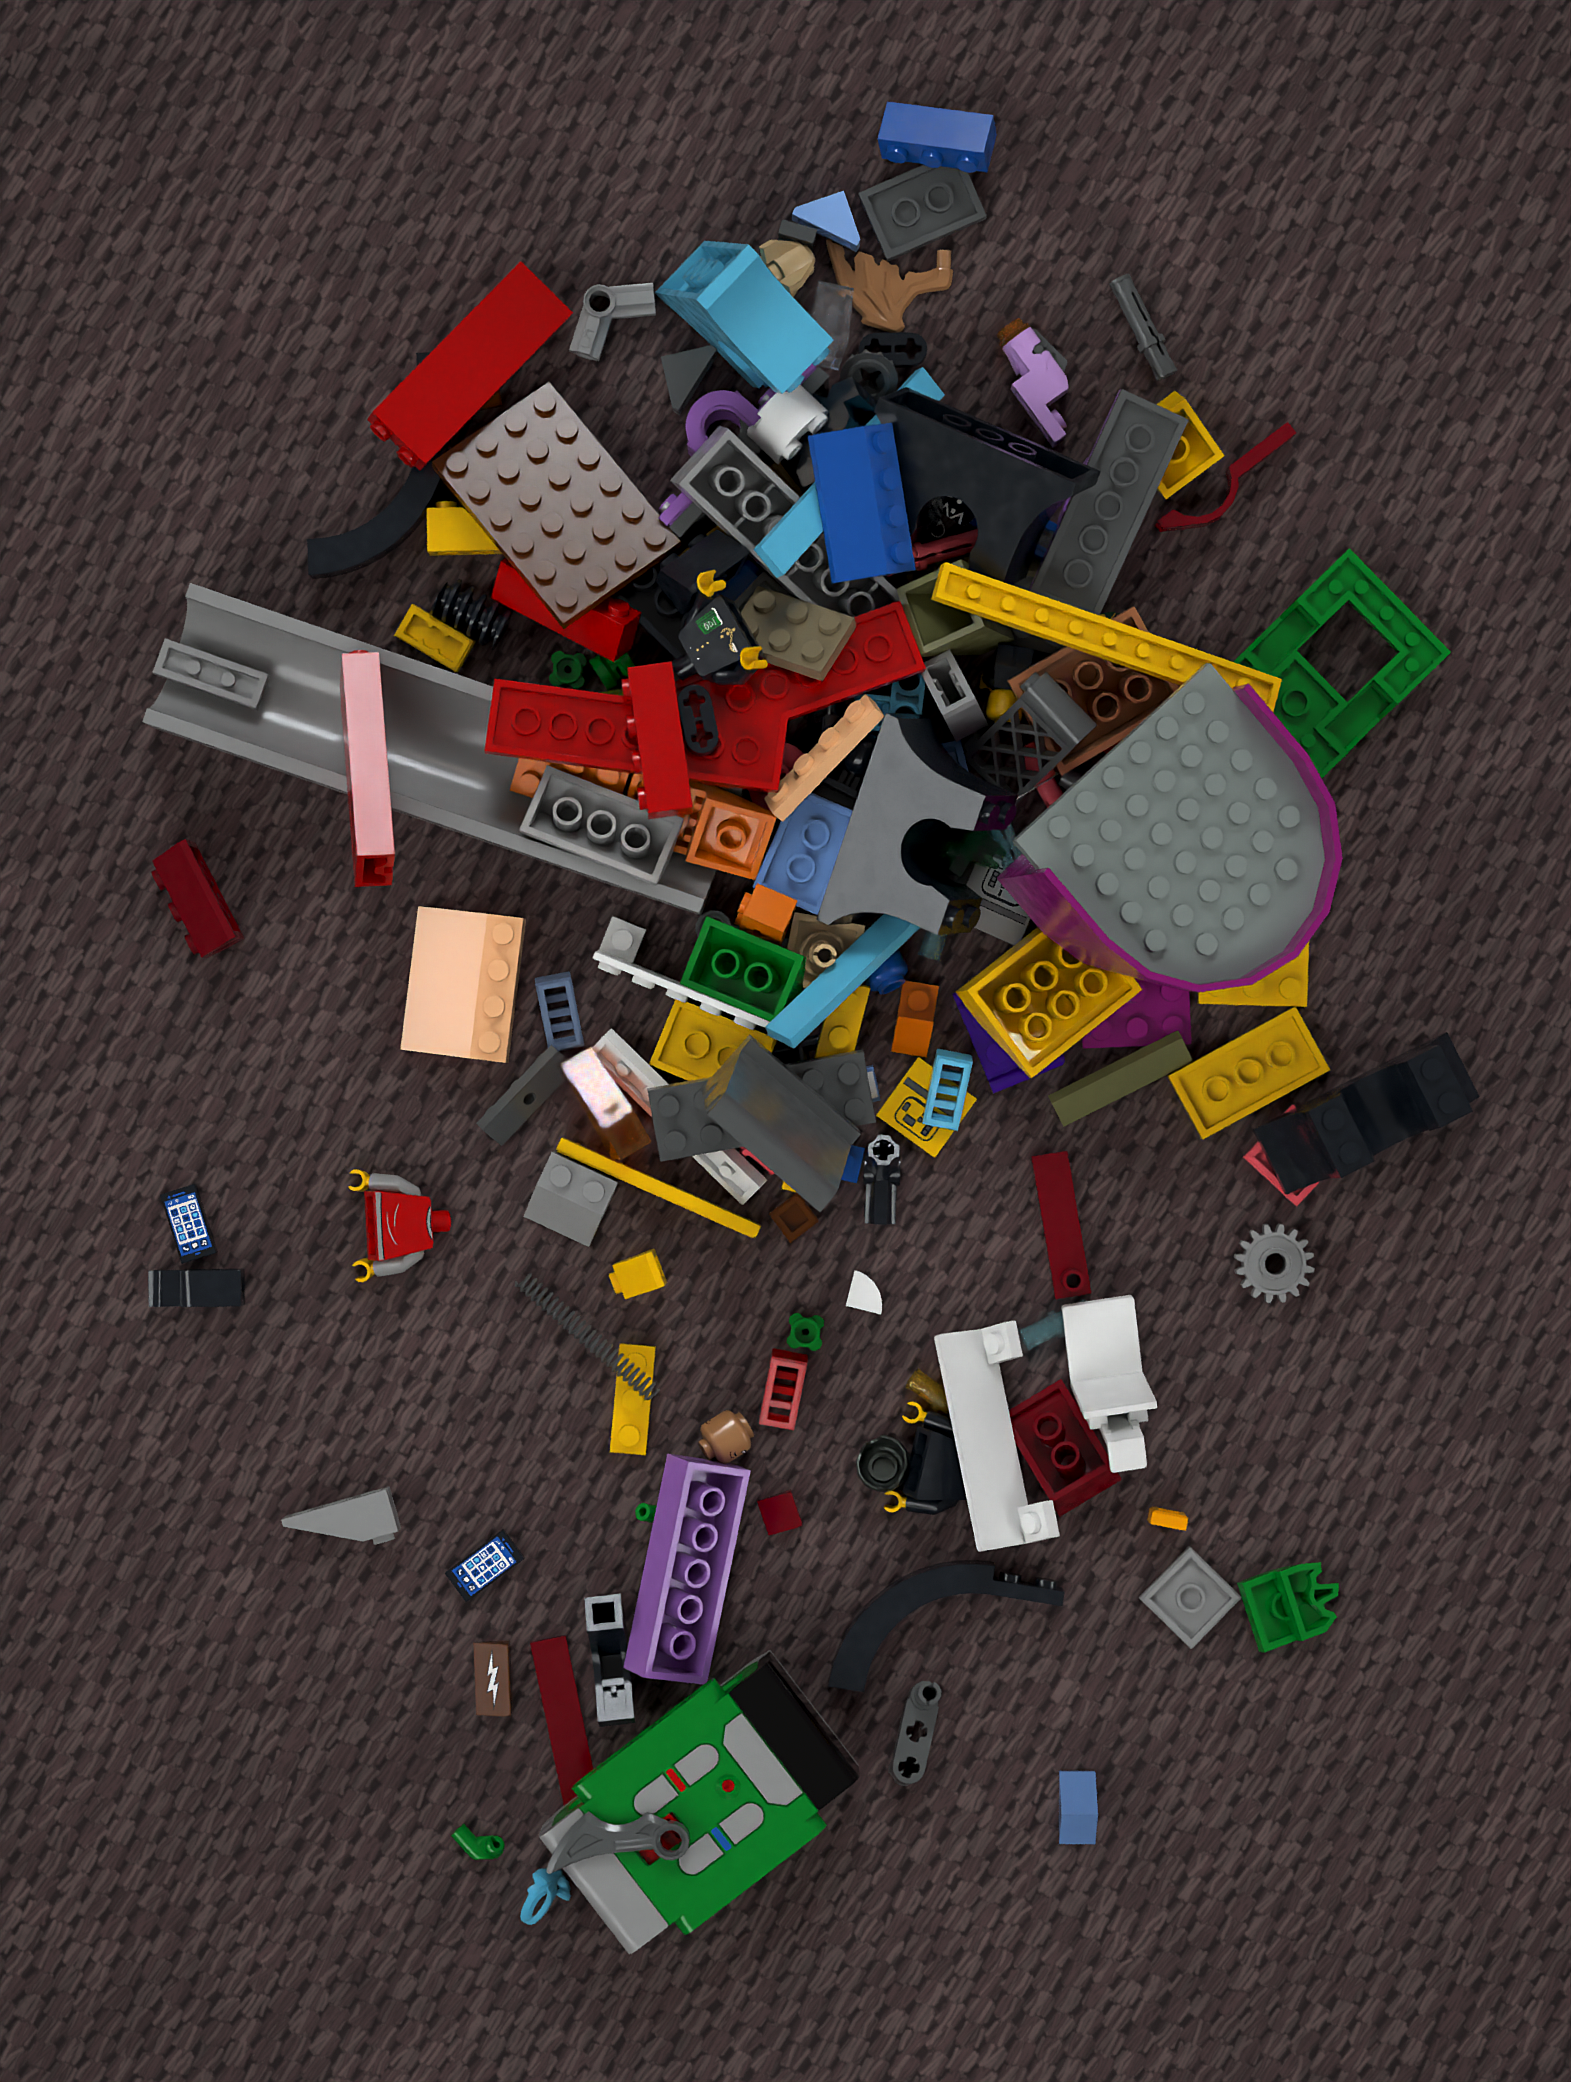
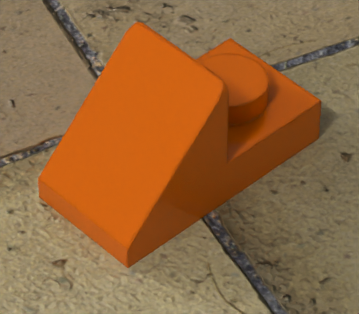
M905 980L900 995L891 1052L927 1058L939 986Z

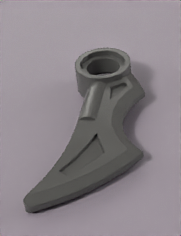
M588 1811L564 1835L555 1849L546 1871L548 1874H551L570 1864L597 1855L653 1849L659 1857L664 1860L673 1861L686 1853L690 1844L689 1831L684 1824L678 1821H667L648 1812L633 1822L611 1824L600 1820ZM672 1830L681 1836L682 1843L678 1849L667 1850L663 1847L661 1835L665 1831Z

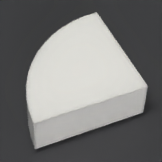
M854 1270L846 1306L881 1314L882 1299L877 1286L867 1275Z

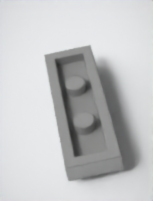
M166 638L153 670V674L257 711L270 677L269 674Z

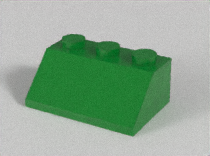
M706 916L680 984L771 1022L802 992L806 957Z

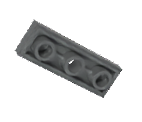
M551 1045L536 1058L535 1062L519 1079L512 1083L506 1093L493 1106L487 1109L483 1117L476 1124L502 1146L566 1080L576 1067Z

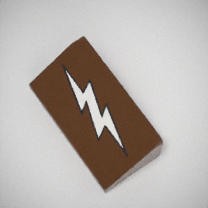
M510 1641L474 1642L476 1715L512 1716Z

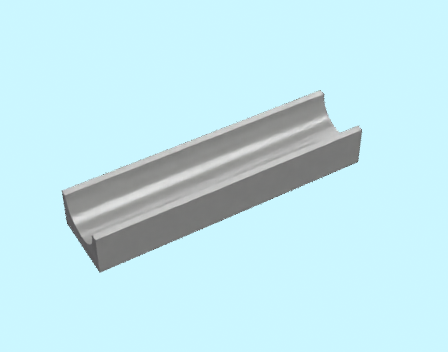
M192 583L189 584L185 596L187 599V613L180 644L269 674L270 677L258 711L167 679L155 703L146 709L143 723L157 730L348 795L340 698L341 657L343 653H350L354 650L379 652L391 810L700 916L702 915L717 870L686 862V855L672 853L667 868L655 886L519 832L533 799L510 791L519 758L485 754L484 752L493 686ZM630 773L623 795L626 794L632 773ZM716 786L740 797L743 796L745 791L744 788Z

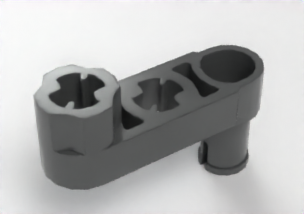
M921 1681L915 1684L910 1689L908 1698L904 1703L893 1757L888 1766V1772L893 1777L894 1782L900 1786H908L918 1782L925 1772L939 1709L938 1701L941 1697L940 1686L935 1682ZM923 1689L930 1690L932 1694L931 1700L926 1701L923 1696ZM915 1722H918L922 1725L920 1730L925 1729V1736L919 1737L916 1742H913L909 1739L912 1735L907 1736L906 1729L907 1727L914 1726ZM908 1759L912 1762L910 1767H915V1773H911L905 1778L901 1775L904 1771L898 1770V1764H902Z

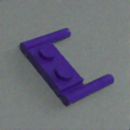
M956 992L952 993L993 1094L1030 1079L976 1021ZM1060 1055L1035 1076L1062 1066L1065 1063L1064 1055Z

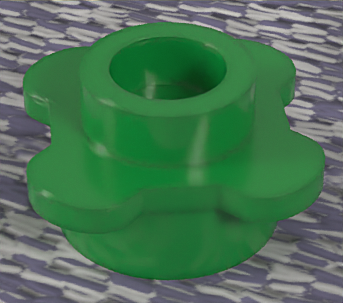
M562 651L555 652L551 657L553 673L549 676L550 683L555 687L565 684L571 685L574 689L581 688L585 683L582 673L583 667L587 664L586 657L581 653L573 656L564 654ZM571 667V672L566 673L564 669Z
M794 1313L789 1317L791 1333L787 1337L788 1346L792 1349L801 1346L809 1347L812 1351L818 1350L822 1346L820 1329L824 1326L823 1318L819 1315L802 1317L799 1313ZM804 1328L809 1330L808 1335L802 1334Z

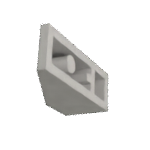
M390 1486L286 1515L281 1519L283 1527L357 1541L372 1539L374 1545L395 1539L394 1533L401 1529Z

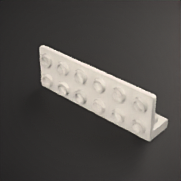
M612 916L601 946L593 955V959L600 961L599 969L617 976L621 971H625L634 975L632 982L649 989L654 988L655 984L667 988L665 995L684 1003L690 997L702 1002L699 1009L716 1016H720L722 1011L735 1016L734 1023L754 1030L756 1024L765 1028L770 1023V1021L681 985L679 981L634 964L633 962L646 929Z
M1016 1321L1003 1322L983 1329L936 1335L934 1340L977 1550L981 1552L1060 1536L1053 1500L1028 1505L999 1366L1001 1362L1023 1356Z

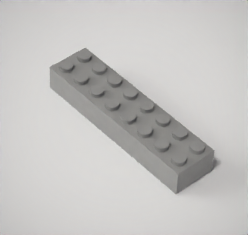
M719 426L670 480L729 537L745 546L750 552L749 556L792 597L851 617L900 601L897 590L883 576L832 583L823 532L783 576L775 577L753 549L800 497L728 428Z

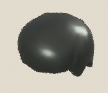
M880 1435L864 1443L856 1460L858 1477L867 1488L878 1492H888L900 1487L905 1482L911 1468L910 1455L904 1445L899 1440L887 1435Z

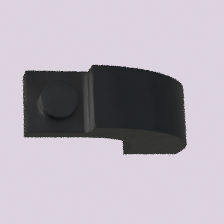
M621 1594L584 1598L586 1628L593 1661L599 1727L636 1723L632 1672L623 1668L629 1642Z

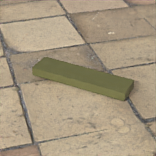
M1177 1030L1048 1095L1064 1127L1193 1062Z

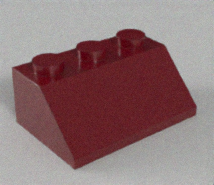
M184 839L152 860L156 868L151 871L152 876L161 891L167 889L172 899V902L168 903V907L177 923L183 921L189 934L184 937L194 955L199 953L201 958L207 959L245 939L195 842Z

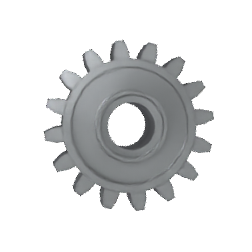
M1263 1224L1261 1234L1250 1230L1251 1240L1249 1242L1240 1240L1239 1244L1244 1248L1243 1254H1234V1258L1241 1261V1267L1236 1268L1234 1272L1235 1274L1245 1276V1279L1240 1283L1241 1287L1253 1286L1251 1291L1252 1297L1256 1298L1263 1292L1265 1302L1271 1303L1273 1295H1277L1279 1301L1283 1303L1286 1302L1287 1292H1290L1295 1297L1299 1296V1291L1296 1288L1298 1284L1304 1286L1310 1284L1304 1278V1274L1314 1272L1315 1268L1306 1265V1260L1313 1258L1314 1253L1303 1251L1308 1241L1307 1239L1296 1241L1297 1230L1292 1228L1287 1234H1284L1283 1224H1277L1275 1232L1271 1231L1268 1224ZM1273 1253L1280 1254L1283 1259L1282 1268L1276 1273H1269L1265 1268L1266 1258Z

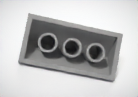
M547 765L519 832L656 886L669 864L684 819L678 816L648 820L647 809L640 810L638 800Z

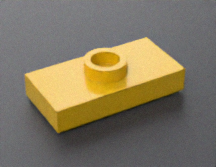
M411 604L394 636L454 672H459L476 642L464 633L455 630L454 627L443 623L437 617L431 616L430 613L415 604Z

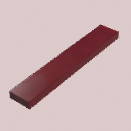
M566 1635L532 1641L530 1646L561 1795L565 1806L577 1796L571 1788L593 1770V1764Z

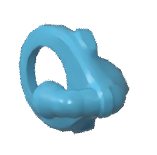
M542 1868L532 1874L535 1884L527 1889L529 1894L520 1915L522 1922L528 1925L537 1923L547 1913L556 1895L566 1901L570 1900L571 1888L569 1881L566 1880L561 1869L548 1874L547 1868ZM547 1894L541 1909L535 1916H532L538 1901Z

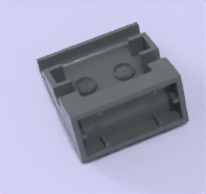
M749 1034L701 1088L702 1095L705 1098V1108L708 1111L707 1115L815 1209L821 1212L838 1191L851 1145L858 1139L861 1133L856 1126Z

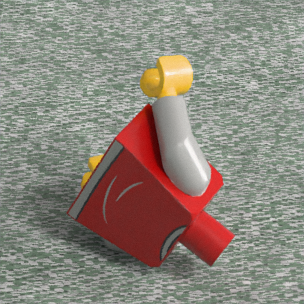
M357 1169L350 1172V1174H360L362 1184L359 1187L348 1186L349 1189L357 1192L364 1191L368 1259L362 1258L352 1266L364 1265L367 1269V1275L355 1278L356 1281H367L374 1274L380 1277L405 1272L423 1258L424 1250L433 1248V1233L450 1231L451 1217L449 1211H432L430 1197L421 1196L419 1187L398 1175L372 1173L369 1176L365 1171Z

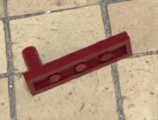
M1065 1150L1031 1156L1055 1299L1091 1294L1068 1152Z

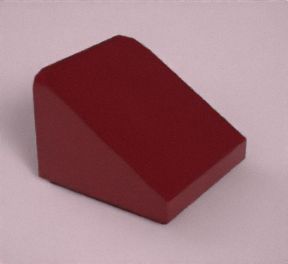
M791 1489L757 1501L768 1535L803 1526Z

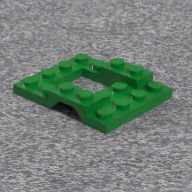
M1349 548L1233 662L1282 679L1273 713L1307 752L1320 777L1323 778L1383 717L1435 669L1451 651ZM1346 602L1397 652L1348 701L1297 651Z

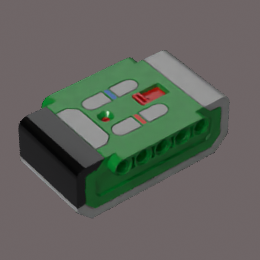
M771 1650L749 1662L721 1685L715 1678L706 1682L581 1778L571 1788L577 1796L565 1806L563 1805L542 1825L539 1838L553 1855L564 1835L588 1811L600 1820L611 1824L633 1822L646 1812L657 1815L667 1821L673 1820L684 1824L689 1831L690 1844L686 1853L679 1859L673 1861L664 1860L653 1849L597 1855L563 1868L627 1953L632 1954L673 1922L683 1935L689 1934L816 1837L827 1826L818 1814V1811L858 1780L860 1777L859 1765ZM669 1830L661 1835V1844L667 1850H676L681 1846V1836L677 1832Z

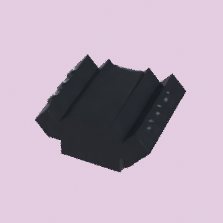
M852 377L833 384L827 398L817 394L812 395L829 411L826 415L828 417L826 424L815 434L866 426L876 415L874 411L878 401ZM810 431L800 438L799 442L802 444V447L789 460L794 463V472L797 473L801 485L806 491L815 482L808 436L815 434H812Z

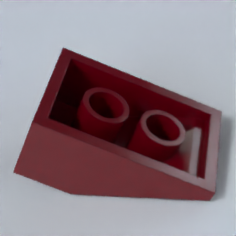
M1062 1379L1009 1410L1015 1443L1049 1500H1053L1054 1508L1059 1517L1122 1480L1118 1472H1111L1108 1454L1094 1431L1090 1430L1087 1420L1084 1419L1081 1410Z

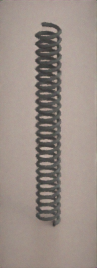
M529 1273L519 1284L515 1281V1287H520V1292H525L526 1297L531 1296V1301H536V1306L542 1305V1311L547 1310V1315H552L553 1320L558 1319V1325L563 1324V1329H569V1334H574V1339H579L580 1344L585 1343V1348H590V1353L596 1352V1358L601 1357L602 1363L607 1362L606 1366L612 1367V1372H617V1377L623 1376V1381H628V1386L634 1385L633 1389L634 1391L639 1390V1396L645 1395L644 1399L650 1400L660 1391L657 1388L648 1396L656 1382H653L643 1391L651 1377H648L638 1386L646 1372H643L632 1382L640 1371V1367H637L627 1377L635 1363H631L621 1373L629 1358H626L616 1368L624 1353H621L610 1363L618 1352V1348L605 1358L613 1347V1344H610L600 1353L608 1339H604L594 1349L602 1338V1334H599L589 1344L592 1337L597 1333V1329L593 1330L583 1340L586 1333L591 1329V1325H588L578 1335L586 1320H583L578 1327L572 1330L581 1318V1315H578L574 1321L567 1325L575 1314V1311H572L561 1321L570 1309V1306H567L556 1316L564 1305V1301L551 1311L554 1304L559 1300V1297H556L546 1306L554 1292H550L540 1302L543 1295L548 1291V1287H545L535 1297L537 1291L543 1286V1282L539 1283L529 1293L532 1286L538 1281V1278H534L524 1288L526 1282L532 1277V1273Z

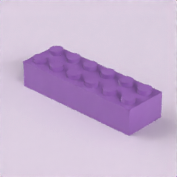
M667 1453L623 1668L643 1678L703 1685L708 1681L751 1470L730 1462L722 1464L717 1460Z

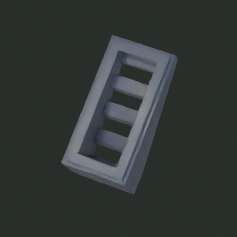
M570 972L535 978L548 1048L552 1045L558 1051L583 1047L584 1040ZM561 986L566 988L565 992L545 995L544 991ZM568 1000L569 1006L548 1010L547 1004ZM571 1015L572 1021L551 1024L550 1022L551 1018ZM574 1029L575 1035L557 1039L553 1037L554 1032Z

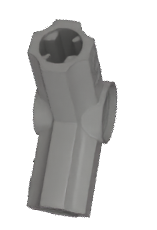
M653 283L610 287L598 284L590 287L584 295V304L569 352L585 359L599 361L612 319L656 316ZM595 297H607L610 300L609 308L603 312L594 311L590 306Z

